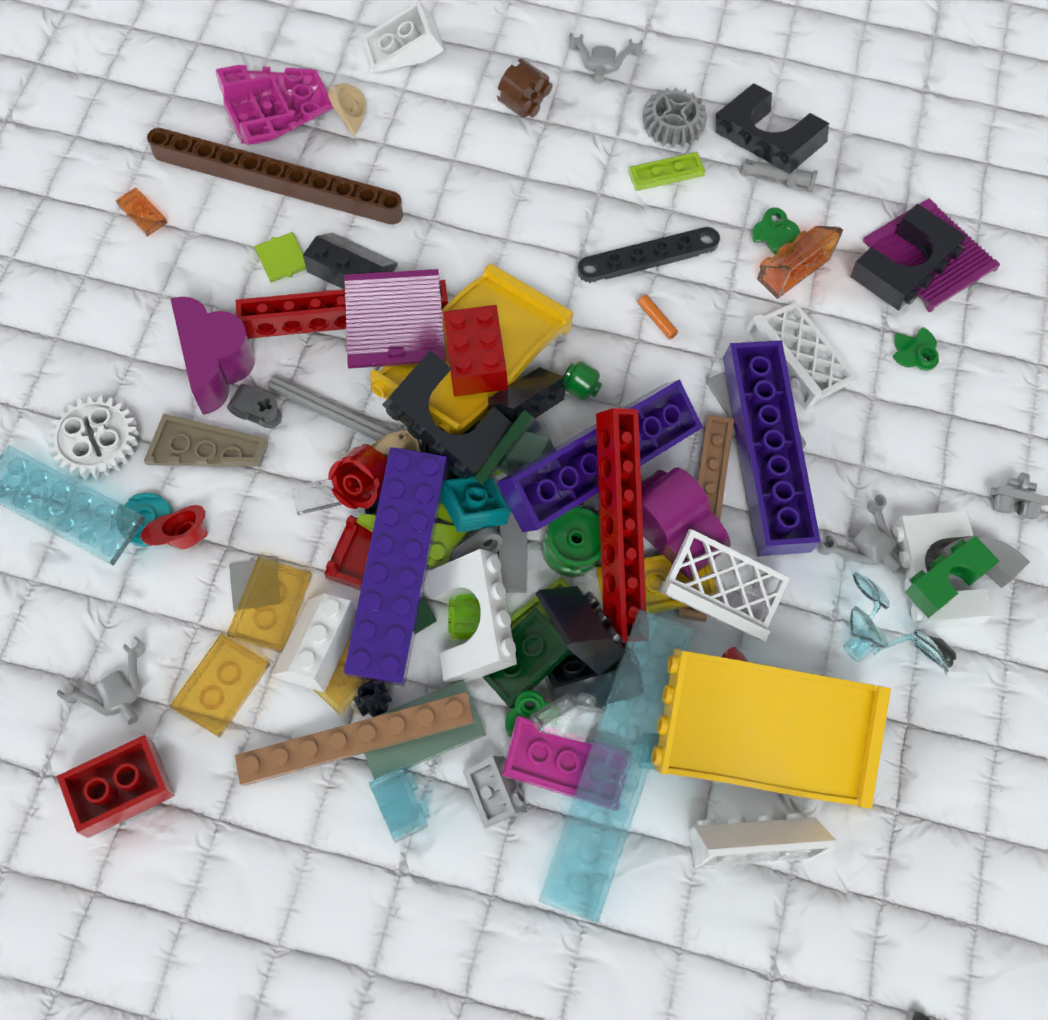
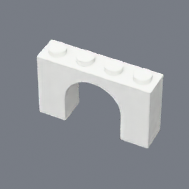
M967 510L902 516L894 525L892 534L896 543H898L900 551L899 564L902 569L904 568L906 576L905 590L912 585L909 580L919 571L923 570L927 573L925 566L927 551L945 548L956 540L973 536ZM988 589L957 591L959 594L930 618H927L912 601V618L917 622L918 630L984 624L994 616Z
M478 549L427 571L432 599L450 603L474 593L481 609L480 623L471 639L464 644L439 653L443 680L446 682L456 683L464 680L466 683L517 664L515 656L516 646L512 639L511 618L507 610L506 590L502 582L501 562L498 554Z

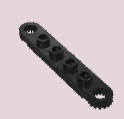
M703 227L587 256L579 261L577 273L581 280L591 283L601 279L606 280L697 257L699 254L715 251L720 242V235L714 228ZM701 237H711L714 242L704 243ZM587 265H592L597 271L587 273L583 268L587 267Z

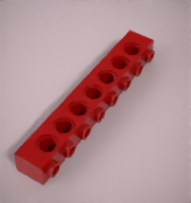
M439 280L441 308L443 309L448 304L445 280ZM345 289L235 300L236 316L243 322L249 339L346 329Z
M611 408L596 413L603 611L612 621L608 625L610 627L613 626L622 636L623 640L621 642H642L648 640L638 409Z

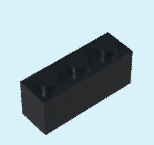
M538 367L509 385L508 390L499 391L489 397L488 411L495 407L513 424L522 411L528 412L535 419L564 400V376Z

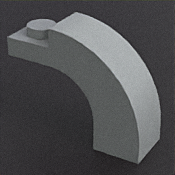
M972 536V537H966V538H962V539H964L966 542H968V541H969L971 538H973L974 536ZM977 536L1000 561L986 575L1001 588L1013 580L1030 563L1025 556L1012 546L997 539ZM961 539L956 540L947 545L934 558V560L942 554L946 558L949 555H951L953 552L950 550V548L953 547Z

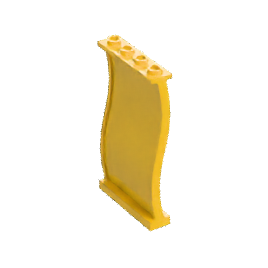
M491 263L484 269L482 276L466 286L442 309L445 363L450 367L443 311L497 305L508 386L516 381L545 347L559 335L563 334L565 336L571 330L574 313ZM418 364L385 366L380 371L373 369L370 372L371 390L378 397L387 400ZM449 372L430 395V416L433 422L444 432L452 435H462L488 412V398L499 391L454 397L451 372Z
M674 649V655H670L667 664V671L670 673L669 684L665 685L662 693V702L665 704L664 713L657 722V733L660 734L659 742L652 752L654 770L663 775L671 774L712 780L872 809L891 688Z

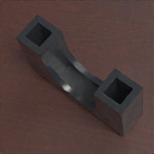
M753 83L716 113V133L790 174L828 142L829 122L809 113L795 126L782 132H767L757 128L755 125L771 112L772 92Z
M918 203L902 217L896 234L918 248L923 253L926 262L918 266H903L893 262L873 247H870L855 262L850 276L898 311L906 304L911 305L918 297L919 291L921 289L926 290L932 284L934 276L936 274L942 275L948 268L952 259L956 261L965 249L962 245L967 237L966 235Z
M430 350L382 406L386 408V413L392 419L401 421L407 427V431L411 436L418 440L421 439L426 443L432 454L446 456L447 463L451 465L450 469L457 476L468 479L487 460L513 423L493 407L481 418L470 433L452 435L441 430L430 416L429 398L436 386L452 368Z

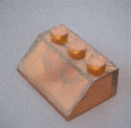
M814 226L809 231H802L794 242L790 245L786 243L772 258L769 256L762 261L759 266L760 271L757 280L777 299L831 259L843 229L834 226Z

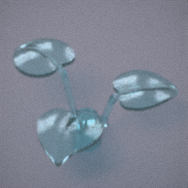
M854 572L852 576L857 587L868 599L873 601L874 608L869 615L859 607L855 606L852 608L850 628L851 636L853 637L843 644L846 653L856 662H860L870 652L876 655L881 650L910 640L915 642L923 654L942 667L945 675L948 674L949 669L941 649L923 632L916 630L914 634L910 633L892 641H887L884 633L874 624L873 618L881 606L885 609L890 607L889 599L875 582L858 572Z

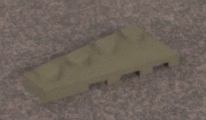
M163 414L144 462L146 465L259 467L268 442L263 437Z

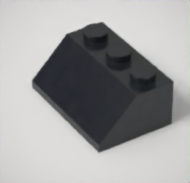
M335 233L316 236L303 254L307 273L342 289H345L344 275L393 272L398 265L396 261Z
M578 586L542 589L535 593L566 647L599 676L626 654L625 649L620 643L623 640L622 636L613 626L610 627L608 625L612 622L611 619L601 608H597L600 602L590 591L585 594Z
M625 642L620 643L625 649L626 654L600 676L571 652L545 677L552 703L561 710L563 718L573 717L584 711L594 708L600 709L608 704L621 700H630L635 696L644 694L639 663Z

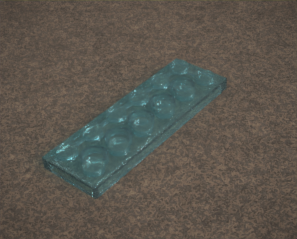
M9 445L0 456L1 506L112 566L115 565L145 520L141 514Z

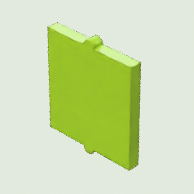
M293 232L277 238L272 237L271 240L254 246L270 283L287 276L291 278L293 274L306 270L303 252Z

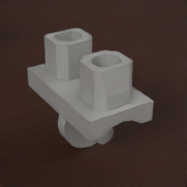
M1023 472L1020 473L1017 479L1008 478L1007 485L1014 486L1015 489L998 486V488L992 487L990 496H995L994 511L1012 513L1013 504L1016 501L1022 503L1019 516L1027 519L1038 518L1041 507L1048 505V496L1026 492L1027 490L1036 491L1037 483L1029 482V474Z

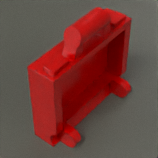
M350 515L346 520V526L330 561L327 562L324 575L326 579L361 591L372 532L356 522L358 518Z

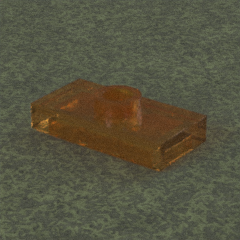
M136 187L115 200L118 207L147 237L167 224L166 218Z

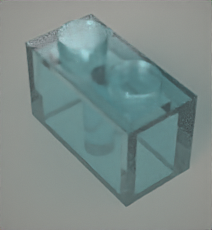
M400 767L368 782L395 843L428 828L426 819L431 816L424 800L418 802L413 791L417 790L418 786L411 772L405 774L403 768Z

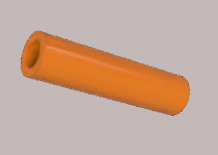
M647 294L638 300L637 303L668 340L673 339L679 331Z

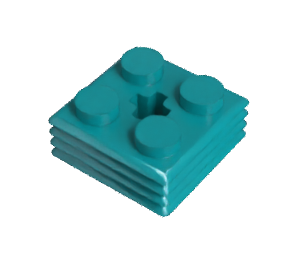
M474 476L468 479L457 478L444 481L441 501L458 532L493 528L508 523L507 520H509L508 517L511 510L493 477L485 487L476 481Z

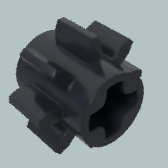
M373 681L362 684L358 688V696L353 698L357 709L363 717L367 714L376 717L387 712L388 702L393 701L385 683L382 682L378 685Z

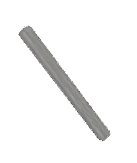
M272 376L268 381L267 386L270 391L378 441L386 435L395 432L277 376Z

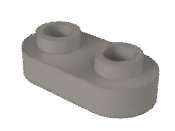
M494 528L482 529L454 548L450 554V562L478 549L497 553L502 547L503 539Z

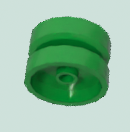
M574 507L549 523L543 536L541 550L543 559L553 571L559 575L572 578L583 576L594 569L601 558L600 517L589 509Z

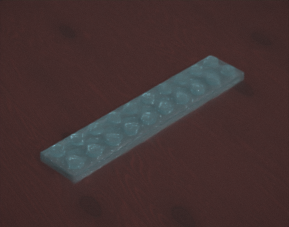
M641 609L638 610L625 647L626 653L621 658L544 882L539 902L599 923L652 763V752L659 742L660 734L657 733V722L664 713L665 704L662 702V693L665 685L669 684L668 660L670 655H674V649L689 651L695 629Z

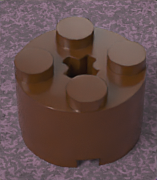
M519 59L517 61L520 64L516 67L511 65L502 76L498 85V90L501 91L500 97L497 96V100L520 117L530 116L533 118L538 114L544 97L548 96L551 92L553 84L549 82V76L525 59Z

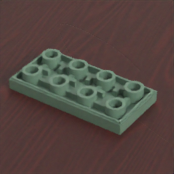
M464 680L380 714H388L467 692L475 723L364 753L375 782L486 735Z

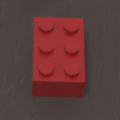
M497 305L443 311L450 368H452L450 372L454 397L508 390L507 370Z
M146 735L56 776L75 830L78 834L87 838L175 797L156 746Z

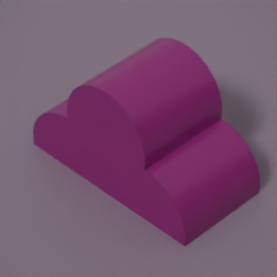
M171 298L191 391L202 414L212 413L226 402L229 395V385L245 379L254 367L255 356L243 322L232 313L225 311L207 313L204 305L194 298Z
M678 467L673 468L668 473L663 470H657L641 482L643 537L664 555L670 563H674L689 529L728 548L731 546L726 529L710 511V503L705 492L698 482L685 470ZM694 538L689 548L692 558L706 554L703 543ZM710 546L711 551L716 550L715 548ZM721 553L713 555V558L715 559ZM708 558L694 563L697 572L709 564ZM689 565L680 568L679 571L687 579L693 576Z

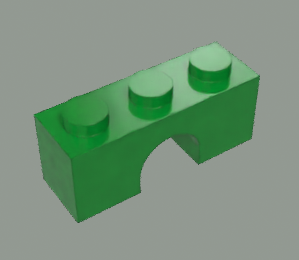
M976 535L968 542L961 539L950 548L953 552L947 558L943 554L930 564L932 567L930 571L925 573L921 570L909 580L912 585L905 593L927 618H930L959 594L950 584L949 575H956L968 586H971L1000 562Z

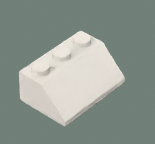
M322 594L308 599L271 674L272 677L325 693L352 634L356 615L353 603L350 600L329 594Z

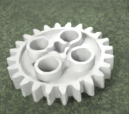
M100 395L97 402H94L92 397L88 396L87 403L84 404L80 399H77L76 407L68 403L67 408L69 411L67 413L58 411L61 419L51 421L56 428L47 430L52 437L46 440L51 447L48 449V452L54 457L53 461L57 466H60L65 473L69 471L74 478L80 473L83 479L87 480L90 473H92L97 480L100 472H104L109 477V469L113 467L116 471H120L118 463L128 464L129 462L125 457L126 454L135 455L134 450L130 446L139 444L135 438L139 435V431L136 428L137 422L130 410L125 409L121 402L116 404L113 398L106 402L103 396ZM87 418L94 431L95 440L102 452L100 457H98L97 450L92 443V436L85 424V419ZM106 419L103 423L98 424L101 420ZM76 429H80L78 432L72 434ZM115 441L112 445L106 446L109 442ZM88 451L84 456H80L83 452Z

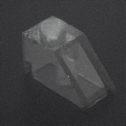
M568 693L532 713L529 720L540 732L593 744L605 710L596 703L597 699L589 694L580 693L577 696Z

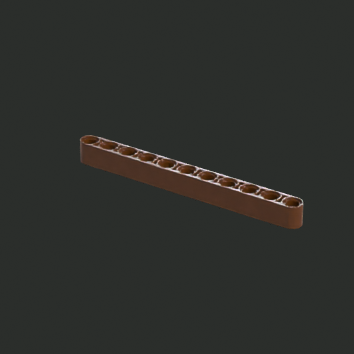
M154 128L147 134V141L153 156L161 162L386 224H397L403 218L401 196L391 190L164 128Z

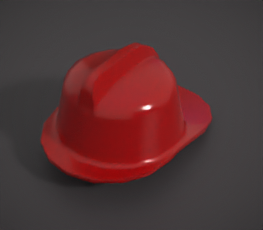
M190 505L177 512L159 517L144 527L140 538L147 545L169 544L181 550L193 547L208 535L203 523L206 511L202 506Z

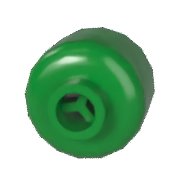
M579 361L576 364L571 363L563 375L565 391L580 400H586L590 395L595 397L602 386V383L599 382V371L583 361Z

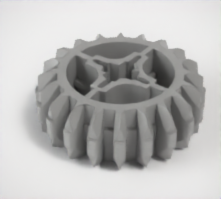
M676 87L673 91H670L668 88L664 92L658 90L655 95H651L649 101L644 106L642 115L644 130H647L648 137H654L655 142L662 141L663 147L666 144H671L672 148H674L676 144H679L683 148L685 143L691 145L694 140H698L705 130L707 121L705 105L702 104L701 98H695L694 93L688 94L686 89L678 91Z

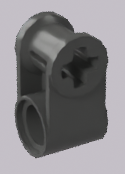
M241 384L227 405L229 412L236 417L251 421L264 428H274L282 420V414L277 408L275 398L255 390L249 385Z

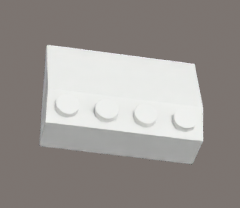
M805 813L786 815L787 819L775 820V815H764L756 817V822H745L744 817L727 819V824H715L713 819L697 821V826H693L689 830L694 868L814 859L836 848L837 841L815 817L805 818Z

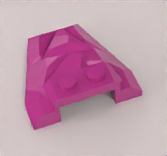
M235 65L216 69L219 88L223 95L224 108L241 144L251 145L274 140L333 109L328 92L316 69L285 68L284 72H270V67L262 66V71L247 70V65Z

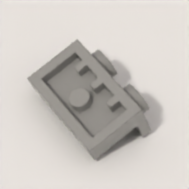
M492 756L463 771L485 828H490L515 815H522L527 812L524 805L526 803L525 796L522 790L517 787L515 780L501 776L505 762L504 756Z

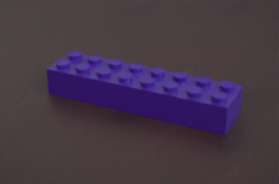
M782 340L730 343L723 356L757 557L810 553L821 543Z
M680 379L663 384L623 407L625 409H638L640 466L703 428ZM596 424L496 482L522 533L541 529L599 493Z
M390 447L344 674L347 677L405 687L447 471L446 456Z

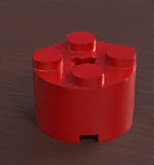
M362 444L335 462L329 470L328 478L329 481L332 480L334 488L331 490L336 499L350 509H367L380 499L387 458L371 445Z

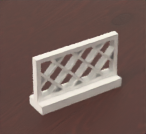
M797 302L765 316H762L760 313L752 317L744 332L751 342L782 340L792 394L805 410L812 407L816 401L854 383L858 378ZM793 312L799 319V322L786 319V315ZM768 322L779 324L780 330H773ZM785 326L796 329L797 336L784 333ZM802 331L810 333L814 338V342L801 338ZM783 340L795 343V351L789 349ZM800 345L812 348V356L799 352ZM817 351L825 352L829 356V361L818 358ZM798 359L811 363L810 370L804 369ZM816 365L828 368V374L815 372ZM833 370L842 372L846 379L842 380L832 377ZM814 379L826 382V388L821 390Z
M689 529L666 580L661 581L657 591L753 638L766 642L771 632L767 628L790 578ZM695 538L703 543L706 554L692 558L689 548ZM710 546L715 548L716 550L711 551ZM724 552L727 554L731 566L717 570L713 555ZM708 558L712 573L699 577L694 563ZM734 558L740 560L741 562L736 563ZM748 564L752 567L755 578L742 582L738 568ZM689 565L694 580L686 583L675 580L680 568ZM732 570L737 585L724 589L719 575ZM759 570L766 574L760 575ZM771 576L780 580L776 590L766 594L762 580ZM714 577L719 592L711 595L704 594L701 582ZM757 582L761 597L748 601L744 587ZM696 584L697 590L690 586ZM739 589L743 604L735 607L729 606L726 594ZM720 596L722 602L719 601V600H717V599H715V598H717V597ZM763 601L766 612L760 621L753 617L750 606ZM745 608L747 614H745V613H743V612H741V611H739V610Z

